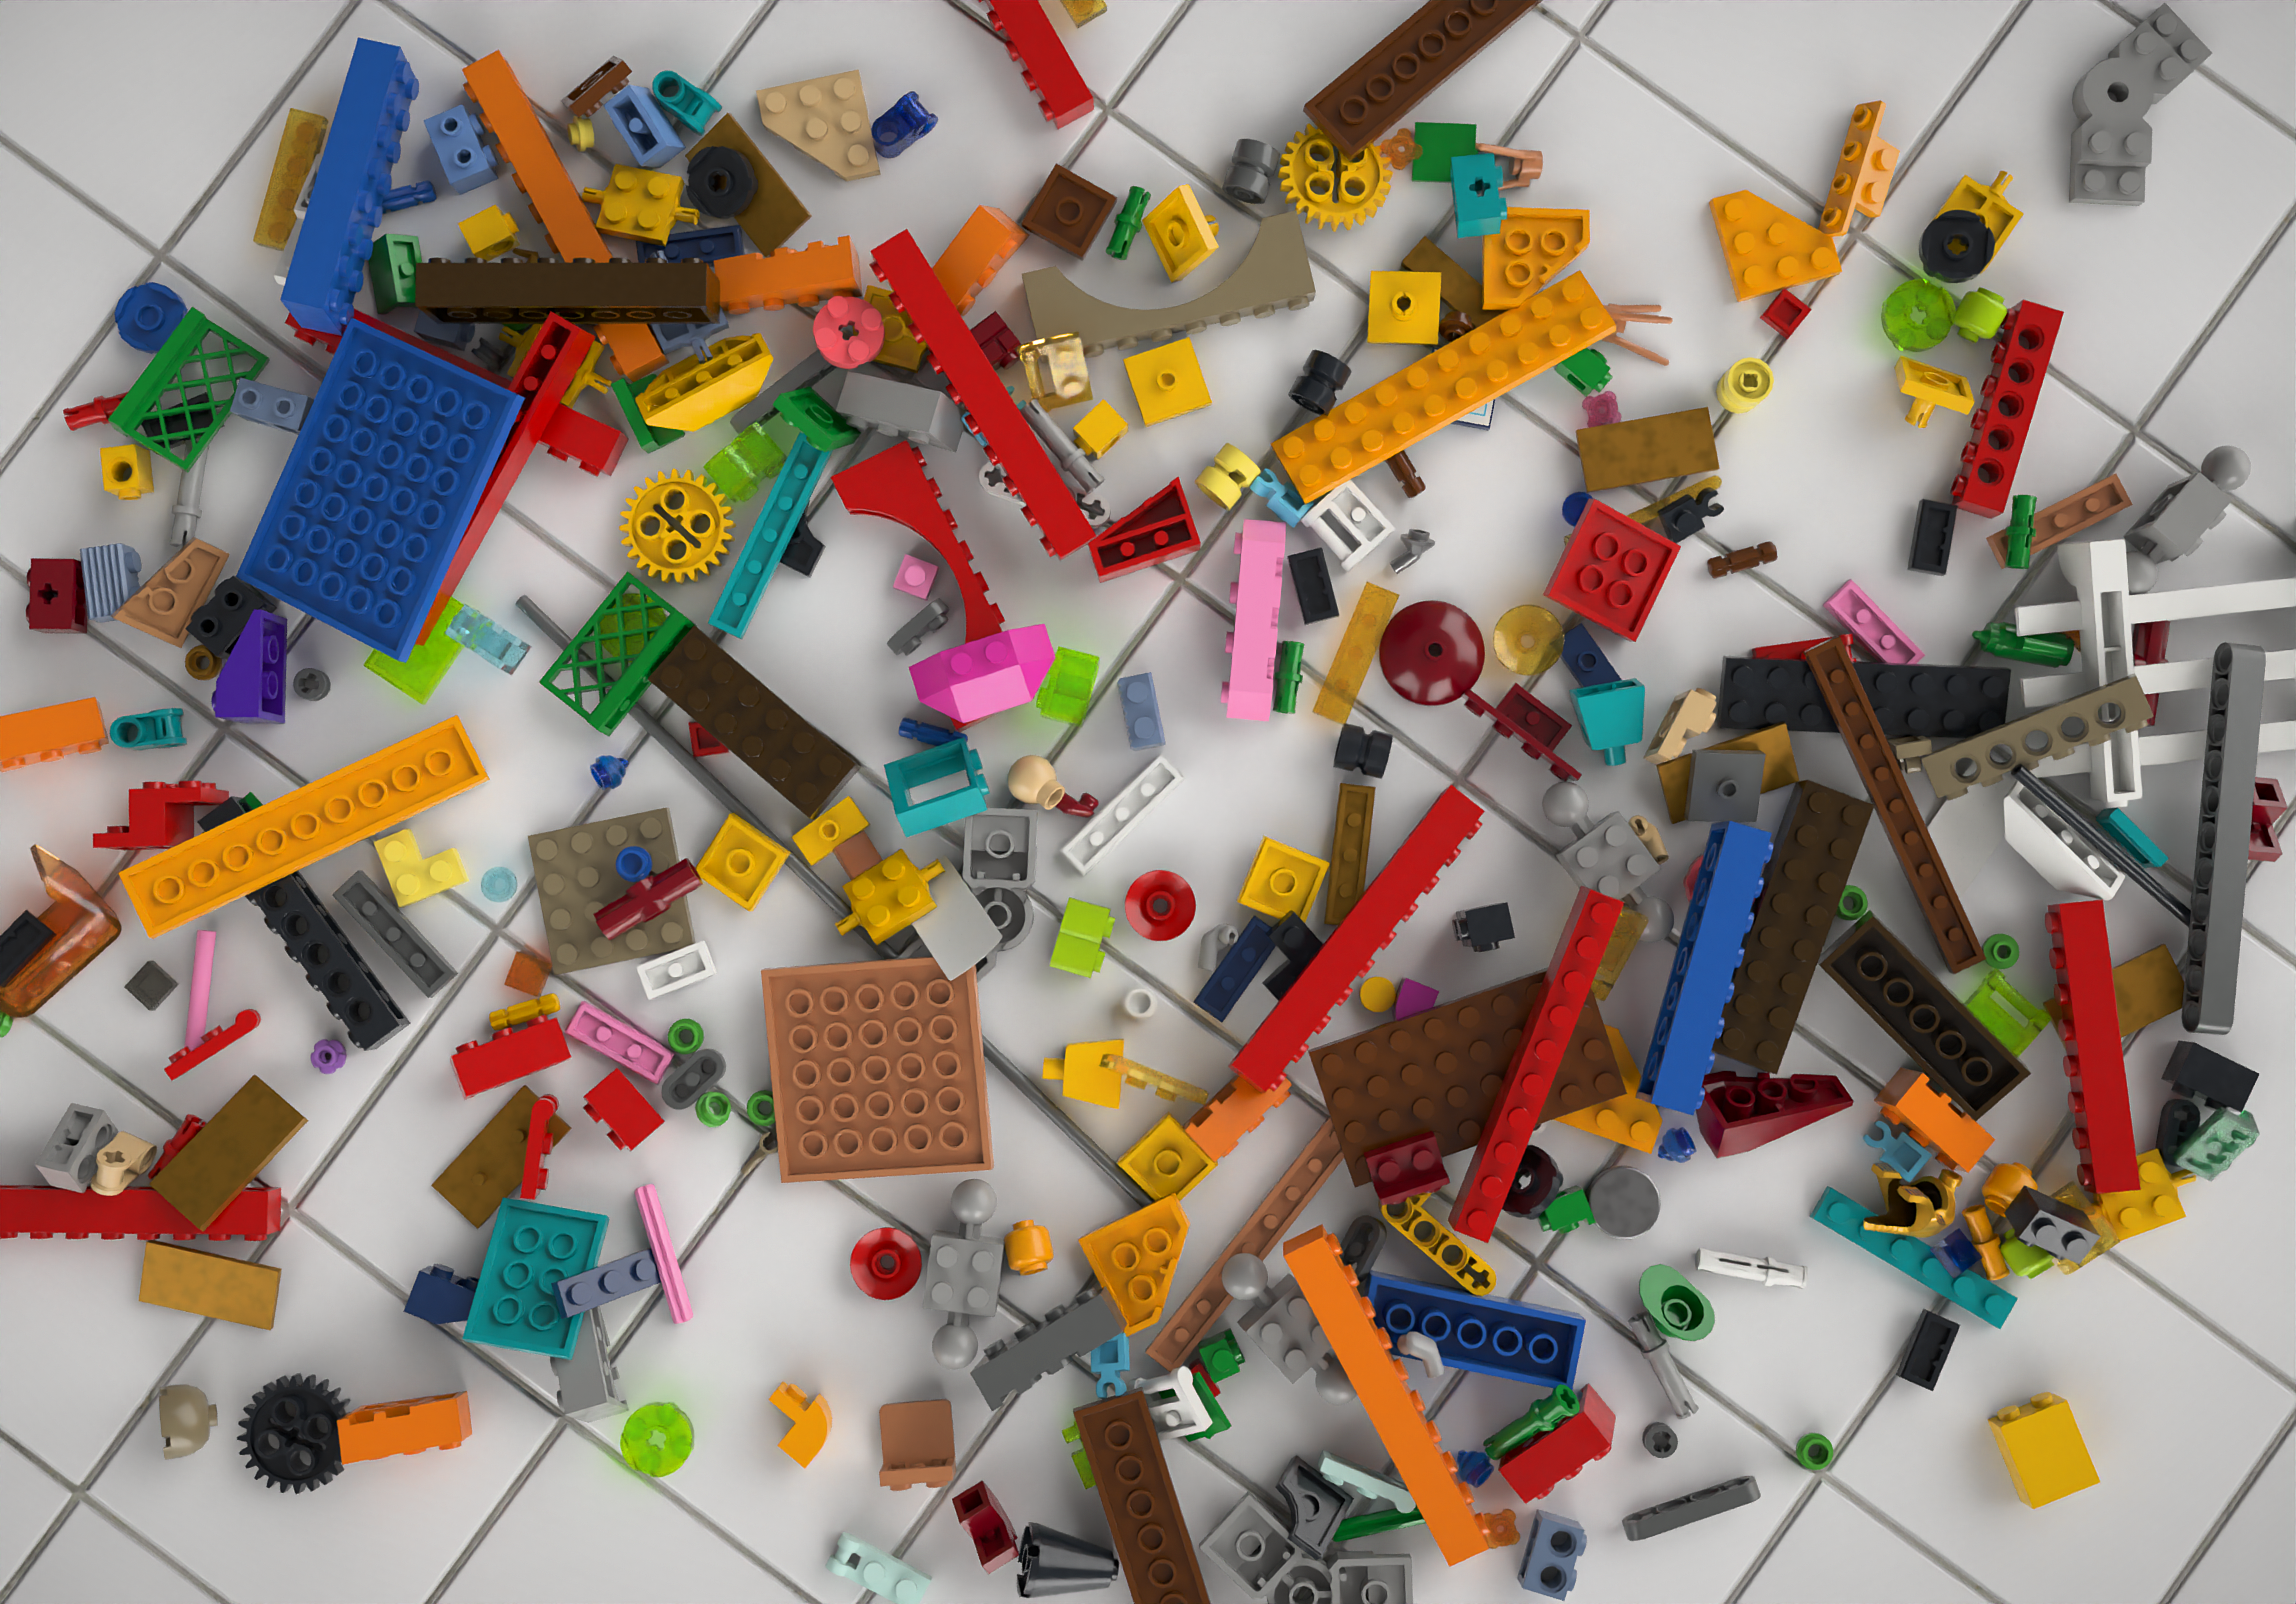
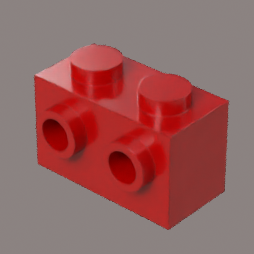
M618 1068L583 1096V1099L587 1102L583 1107L585 1112L596 1124L601 1120L605 1122L611 1129L606 1135L620 1151L626 1146L631 1152L665 1122Z

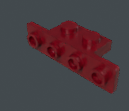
M1514 683L1496 708L1469 688L1461 694V697L1466 700L1464 706L1470 712L1480 718L1485 714L1495 722L1492 728L1505 738L1509 739L1513 735L1523 743L1520 747L1523 752L1536 761L1540 757L1551 764L1548 770L1560 780L1566 782L1568 779L1572 781L1580 779L1582 776L1580 772L1553 753L1554 749L1573 725L1520 685Z

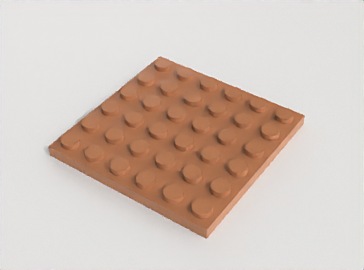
M933 956L765 968L761 970L781 1183L984 1171L994 1168L976 964L951 981L948 980Z

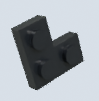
M1290 910L1265 933L1288 958L1262 982L1278 1001L1323 945L1293 910Z

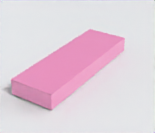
M1851 579L1846 581L1823 604L1837 621L1878 662L1917 664L1925 656Z
M586 1001L580 1003L565 1030L566 1034L655 1084L660 1083L676 1055L675 1051Z

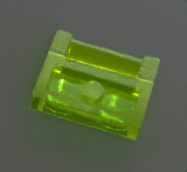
M1994 969L1988 973L1983 979L1982 984L1964 1004L2019 1057L2047 1026L2051 1017L2045 1010H2038L2005 980L2006 976L1999 969ZM1995 991L2029 1020L2025 1028L1990 997Z

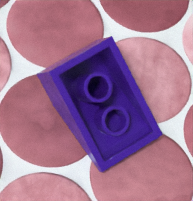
M253 610L216 681V690L213 691L211 698L216 718L239 723L285 724L287 618L264 610Z

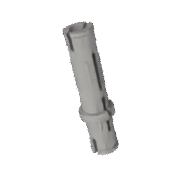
M1033 399L1030 401L1031 405L1026 404L1020 410L1026 422L1061 461L1060 467L1065 472L1069 471L1085 489L1087 494L1093 492V488H1098L1104 482L1103 476L1101 477L1084 457L1086 452L1082 448L1077 449L1041 407L1038 400Z
M191 440L185 441L184 460L193 449ZM209 445L188 473L182 470L177 505L172 506V513L175 514L170 545L178 547L182 545L183 547L195 536L197 518H201L202 515L199 503Z
M1648 1311L1641 1312L1636 1315L1638 1320H1635L1634 1317L1628 1320L1642 1346L1640 1352L1644 1359L1649 1360L1676 1412L1677 1418H1687L1691 1416L1688 1410L1695 1414L1699 1408L1695 1404L1668 1352L1670 1346L1667 1340L1661 1338L1650 1317V1313Z

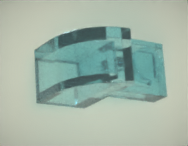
M466 604L454 616L445 632L447 636L474 651L489 663L510 675L515 672L532 647L491 618Z

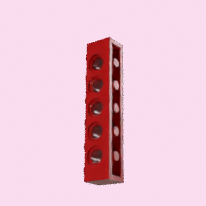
M2024 299L2012 308L2007 309V314L2000 325V328L2004 329L2001 342L1998 341L1990 358V361L1994 362L1991 375L1986 376L1981 387L1980 394L1984 396L1981 408H1977L1971 420L1970 427L1974 429L1971 441L1965 444L1961 453L1960 461L1964 462L1961 474L1955 477L1951 486L1950 494L1954 495L1952 505H1958L1957 509L1989 519L2004 513L2062 321L2063 311ZM2019 335L2028 340L2029 349H2025L2020 345ZM2009 368L2018 373L2019 383L2011 380L2008 374ZM1999 401L2008 406L2009 416H2005L1999 411ZM1989 434L1998 439V450L1990 446L1988 442ZM1979 468H1983L1988 472V483L1983 482L1979 478Z

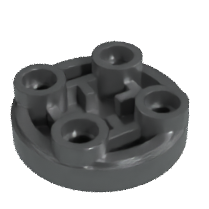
M1615 1166L1604 1170L1593 1180L1586 1191L1587 1201L1596 1221L1594 1224L1601 1231L1614 1238L1631 1239L1643 1235L1654 1225L1660 1212V1195L1655 1183L1644 1172L1631 1166Z

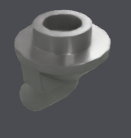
M1409 529L1408 534H1401L1400 539L1408 551L1390 562L1396 574L1417 562L1422 553L1435 545V541L1429 538V532Z

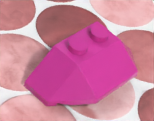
M1045 624L1007 630L941 651L910 666L909 671L921 703L962 723H967L1032 702L1056 657Z

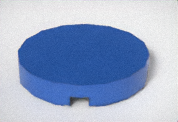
M149 282L145 283V285L134 286L128 289L119 299L114 315L121 338L136 350L153 354L159 352L188 313V309L182 298L172 289L165 285Z

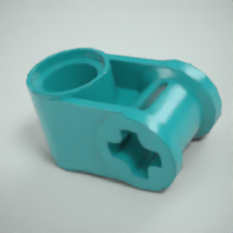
M665 70L658 73L652 82V89L660 106L699 136L705 133L704 126L715 112H720L722 106L712 96L702 89L696 88L673 71ZM667 87H679L675 96H663V92Z
M159 709L149 713L119 717L110 727L111 740L120 747L132 750L172 748L187 745V739L182 735L180 716L184 715L183 709ZM136 725L138 735L135 740L130 742L127 737L128 730L131 726Z

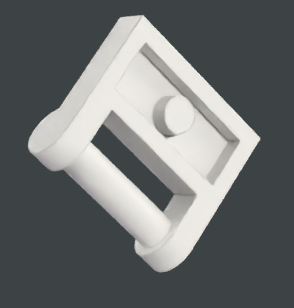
M1351 479L1334 488L1300 520L1307 528L1311 527L1342 561L1340 565L1347 572L1352 570L1395 530V527ZM1327 510L1360 545L1354 552L1348 548L1321 518Z
M1178 1367L1173 1369L1170 1374L1150 1379L1139 1377L1130 1380L1128 1383V1391L1143 1387L1159 1441L1202 1432L1213 1423L1192 1385L1193 1376L1187 1367ZM1172 1388L1177 1396L1154 1402L1150 1397L1151 1393Z

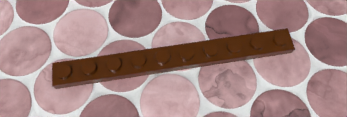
M1840 636L1832 637L1803 651L1872 804L1875 805L1874 809L1948 971L1956 974L1986 960Z

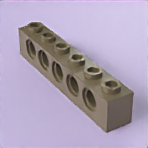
M2134 673L1934 750L1932 754L1922 755L1921 761L1937 798L1946 795L1947 800H1953L1969 793L1967 790L1969 786L1981 782L1982 787H1987L2004 780L2002 774L2012 771L2018 764H2022L2030 771L2039 767L2038 760L2052 755L2053 760H2059L2074 754L2075 750L2073 747L2088 742L2089 746L2092 747L2112 739L2110 733L2124 728L2126 733H2130L2148 726L2147 719L2154 717L2139 680ZM2103 704H2117L2120 708L2118 718L2111 722L2101 720L2098 717V710ZM2068 717H2078L2084 723L2082 731L2073 736L2065 734L2061 729L2063 721ZM2035 730L2044 732L2048 737L2046 745L2040 749L2030 748L2025 742L2026 736L2030 732ZM2005 744L2012 750V756L2006 762H1996L1990 756L1991 749L1995 745ZM1961 758H1970L1975 761L1977 769L1973 774L1963 776L1956 771V762Z

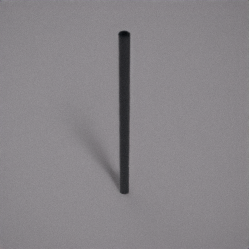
M2018 764L2012 769L2011 775L2189 928L2191 910L2022 764Z

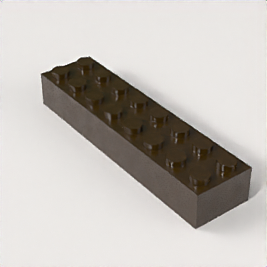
M436 257L429 258L428 263H416L415 306L437 324H544L550 311L574 324H720V281L709 265L703 263V260L699 258H683L681 263H667V260L662 258H646L645 263H631V260L626 258H610L609 263H595V260L590 258H574L573 263H559V260L554 258H538L537 263H523V260L518 258H502L501 263H487V260L482 258H466L464 263H451L449 259Z
M1810 780L1795 783L1773 843L1771 858L1765 865L1761 876L1764 879L1762 891L1759 897L1755 899L1750 912L1754 913L1753 924L1750 931L1743 935L1740 947L1744 948V956L1739 968H1734L1731 982L1734 983V992L1730 1002L1724 1004L1721 1015L1725 1020L1721 1036L1718 1039L1715 1038L1711 1052L1777 1075L1873 812L1874 804Z

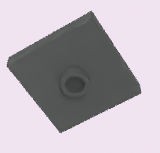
M1693 749L1684 818L1687 821L1756 822L1766 754L1762 751Z

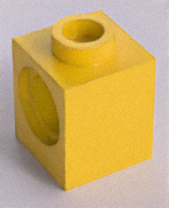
M496 204L458 223L472 253L477 258L485 259L487 262L520 246L515 235L520 230L510 212L504 214Z
M1103 399L1073 427L1074 436L1076 437L1073 442L1078 449L1082 448L1086 452L1085 456L1088 457L1092 453L1099 460L1128 432V424Z
M136 444L100 448L105 491L117 495L120 500L141 499V494L154 492L149 450ZM131 467L132 474L128 480L124 481L123 474L127 468Z

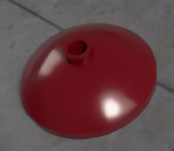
M1421 601L1402 609L1386 626L1379 644L1380 667L1388 684L1404 699L1423 706L1445 705L1461 698L1464 690L1471 689L1477 682L1485 660L1484 641L1476 623L1462 609L1442 601ZM1432 644L1438 645L1441 649V654L1437 657L1431 656L1428 651L1429 646Z

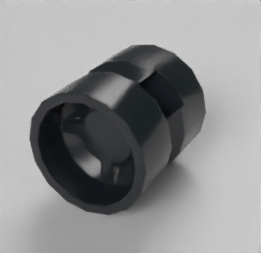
M1312 350L1303 366L1305 376L1297 377L1288 395L1303 408L1318 415L1324 414L1328 416L1337 400L1334 392L1343 389L1352 371L1336 357L1323 351Z
M1344 723L1338 740L1333 767L1351 772L1358 767L1363 775L1382 779L1388 762L1393 735L1376 730L1366 734L1363 727Z

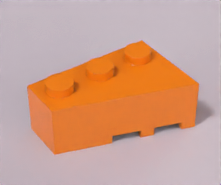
M979 205L932 268L961 316L966 315L971 310L976 301L975 297L992 282L997 272L1030 236L999 208Z
M1900 1067L1874 1099L1882 1107L1879 1113L1896 1126L1902 1123L1910 1130L1907 1134L1924 1149L1929 1146L1938 1153L1935 1159L1946 1169L1951 1171L1958 1169L1969 1173L1995 1139L1966 1112L1963 1111L1962 1113L1950 1103L1952 1099L1942 1091L1938 1093L1927 1084L1930 1079L1923 1072Z
M1237 1074L1184 1123V1130L1216 1162L1221 1156L1223 1158L1227 1156L1239 1144L1237 1140L1246 1131L1251 1133L1264 1121L1263 1114L1272 1105L1275 1108L1279 1107L1291 1095L1288 1089L1292 1084L1285 1078L1274 1092L1268 1089L1267 1092L1261 1094Z
M467 1391L358 1407L337 1420L342 1465L364 1460L382 1459L400 1453L404 1455L418 1454L426 1451V1448L439 1446V1450L460 1447L461 1442L472 1435Z

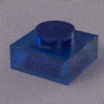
M1960 1228L1930 1248L1953 1279L1983 1258Z

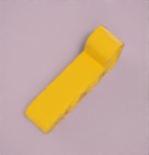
M1420 1193L1408 1197L1404 1201L1405 1208L1399 1215H1390L1387 1213V1204L1381 1205L1380 1201L1378 1202L1380 1213L1392 1226L1474 1295L1483 1296L1489 1294L1494 1289L1497 1280L1494 1270L1421 1207L1432 1193ZM1421 1221H1428L1432 1225L1431 1234L1424 1239L1415 1237V1226ZM1451 1244L1457 1245L1459 1247L1458 1258L1452 1262H1445L1442 1259L1443 1249ZM1467 1263L1478 1273L1482 1272V1275L1485 1277L1482 1283L1478 1281L1473 1282V1277L1463 1269Z

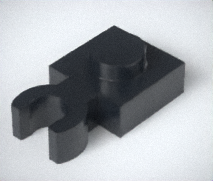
M1711 487L1704 488L1698 493L1696 500L1686 494L1657 511L1669 540L1676 544L1705 528L1702 518L1705 516L1715 517L1724 511V507L1719 503H1714L1708 507L1709 500L1718 495L1717 490Z

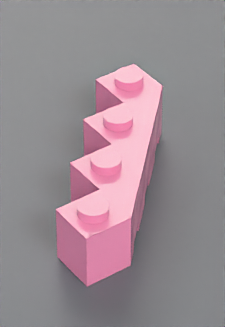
M1244 519L1242 533L1235 532L1234 554H1240L1238 583L1231 582L1229 603L1236 604L1234 632H1227L1225 653H1232L1229 682L1222 681L1221 703H1227L1226 718L1269 721L1282 587V566L1285 552V522Z

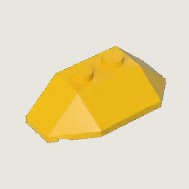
M754 333L751 336L728 337L710 345L708 348L713 359L707 361L703 350H701L706 361L704 364H700L696 354H693L663 370L648 385L645 392L640 393L635 398L646 424L694 432L754 400L758 396L774 359L761 333Z

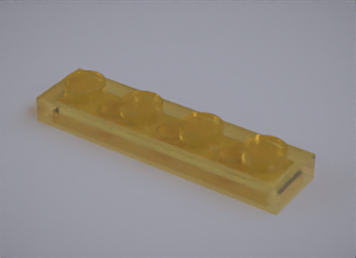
M290 108L253 238V242L257 245L284 251L297 220L294 207L316 154H320L329 122L324 116Z
M1366 582L1312 713L1341 725L1346 723L1399 597L1398 594Z

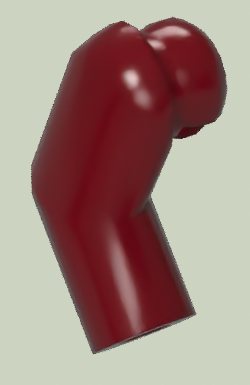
M1087 792L1081 795L1079 801L1064 793L1062 799L1055 807L1065 814L1088 818L1095 814L1093 811L1098 807L1099 801Z

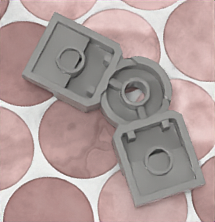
M2163 3L2108 53V59L2099 62L2079 80L2074 89L2072 97L2073 110L2078 119L2081 117L2084 123L2071 134L2069 203L2140 206L2145 202V170L2152 160V127L2142 117L2148 112L2151 104H2157L2212 54L2208 47L2166 3ZM2108 92H2111L2116 96L2117 102H2114L2109 98Z
M987 808L988 810L965 817L963 879L973 889L971 892L987 914L996 905L1004 907L1007 912L1006 922L1001 926H996L1002 934V939L984 958L976 963L977 983L996 966L997 951H1005L1016 947L1026 939L1031 931L1034 911L1025 891L1036 881L1038 810ZM920 937L897 959L932 956V954Z
M1249 1491L1199 1543V1548L1252 1599L1267 1596L1268 1604H1413L1412 1559L1410 1553L1373 1554V1551L1336 1552L1327 1563L1321 1558L1315 1560L1309 1554L1302 1553L1301 1548L1287 1539L1291 1528L1275 1513L1272 1514ZM1298 1587H1309L1312 1590L1311 1596L1305 1600L1296 1599L1293 1593Z

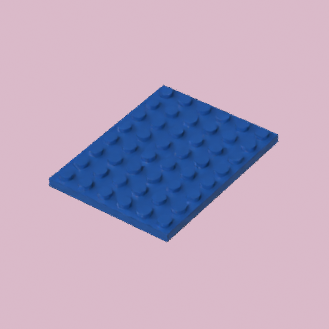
M350 318L236 577L397 661L406 663L525 398L354 318Z

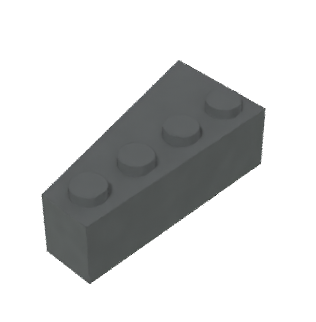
M1106 1286L1098 1291L1094 1287L1083 1291L1075 1297L1077 1303L1065 1309L1063 1304L1046 1313L1044 1315L1046 1321L1034 1326L1033 1322H1030L1014 1332L1016 1338L1004 1344L1003 1340L1000 1339L983 1350L986 1355L970 1374L991 1411L1004 1405L1003 1401L1012 1390L1016 1389L1019 1395L1032 1388V1385L1042 1378V1373L1047 1372L1048 1375H1053L1073 1361L1072 1356L1075 1354L1078 1357H1082L1123 1332L1127 1322Z

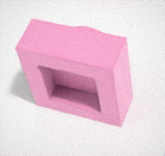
M905 554L893 588L927 601L940 568Z

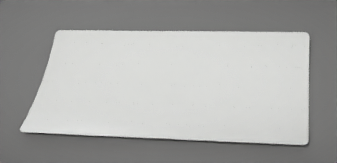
M1974 760L1963 776H1969L1976 771L1977 765ZM2002 774L2004 780L1982 787L1980 782L1967 787L1969 793L1953 800L1946 799L1927 827L1959 900H1961L2005 835L2004 797L2015 783L2014 780L2005 774Z
M944 855L940 859V863L945 872L928 881L930 895L937 908L911 924L948 980L951 981L984 958L1000 942L1002 934L951 861Z

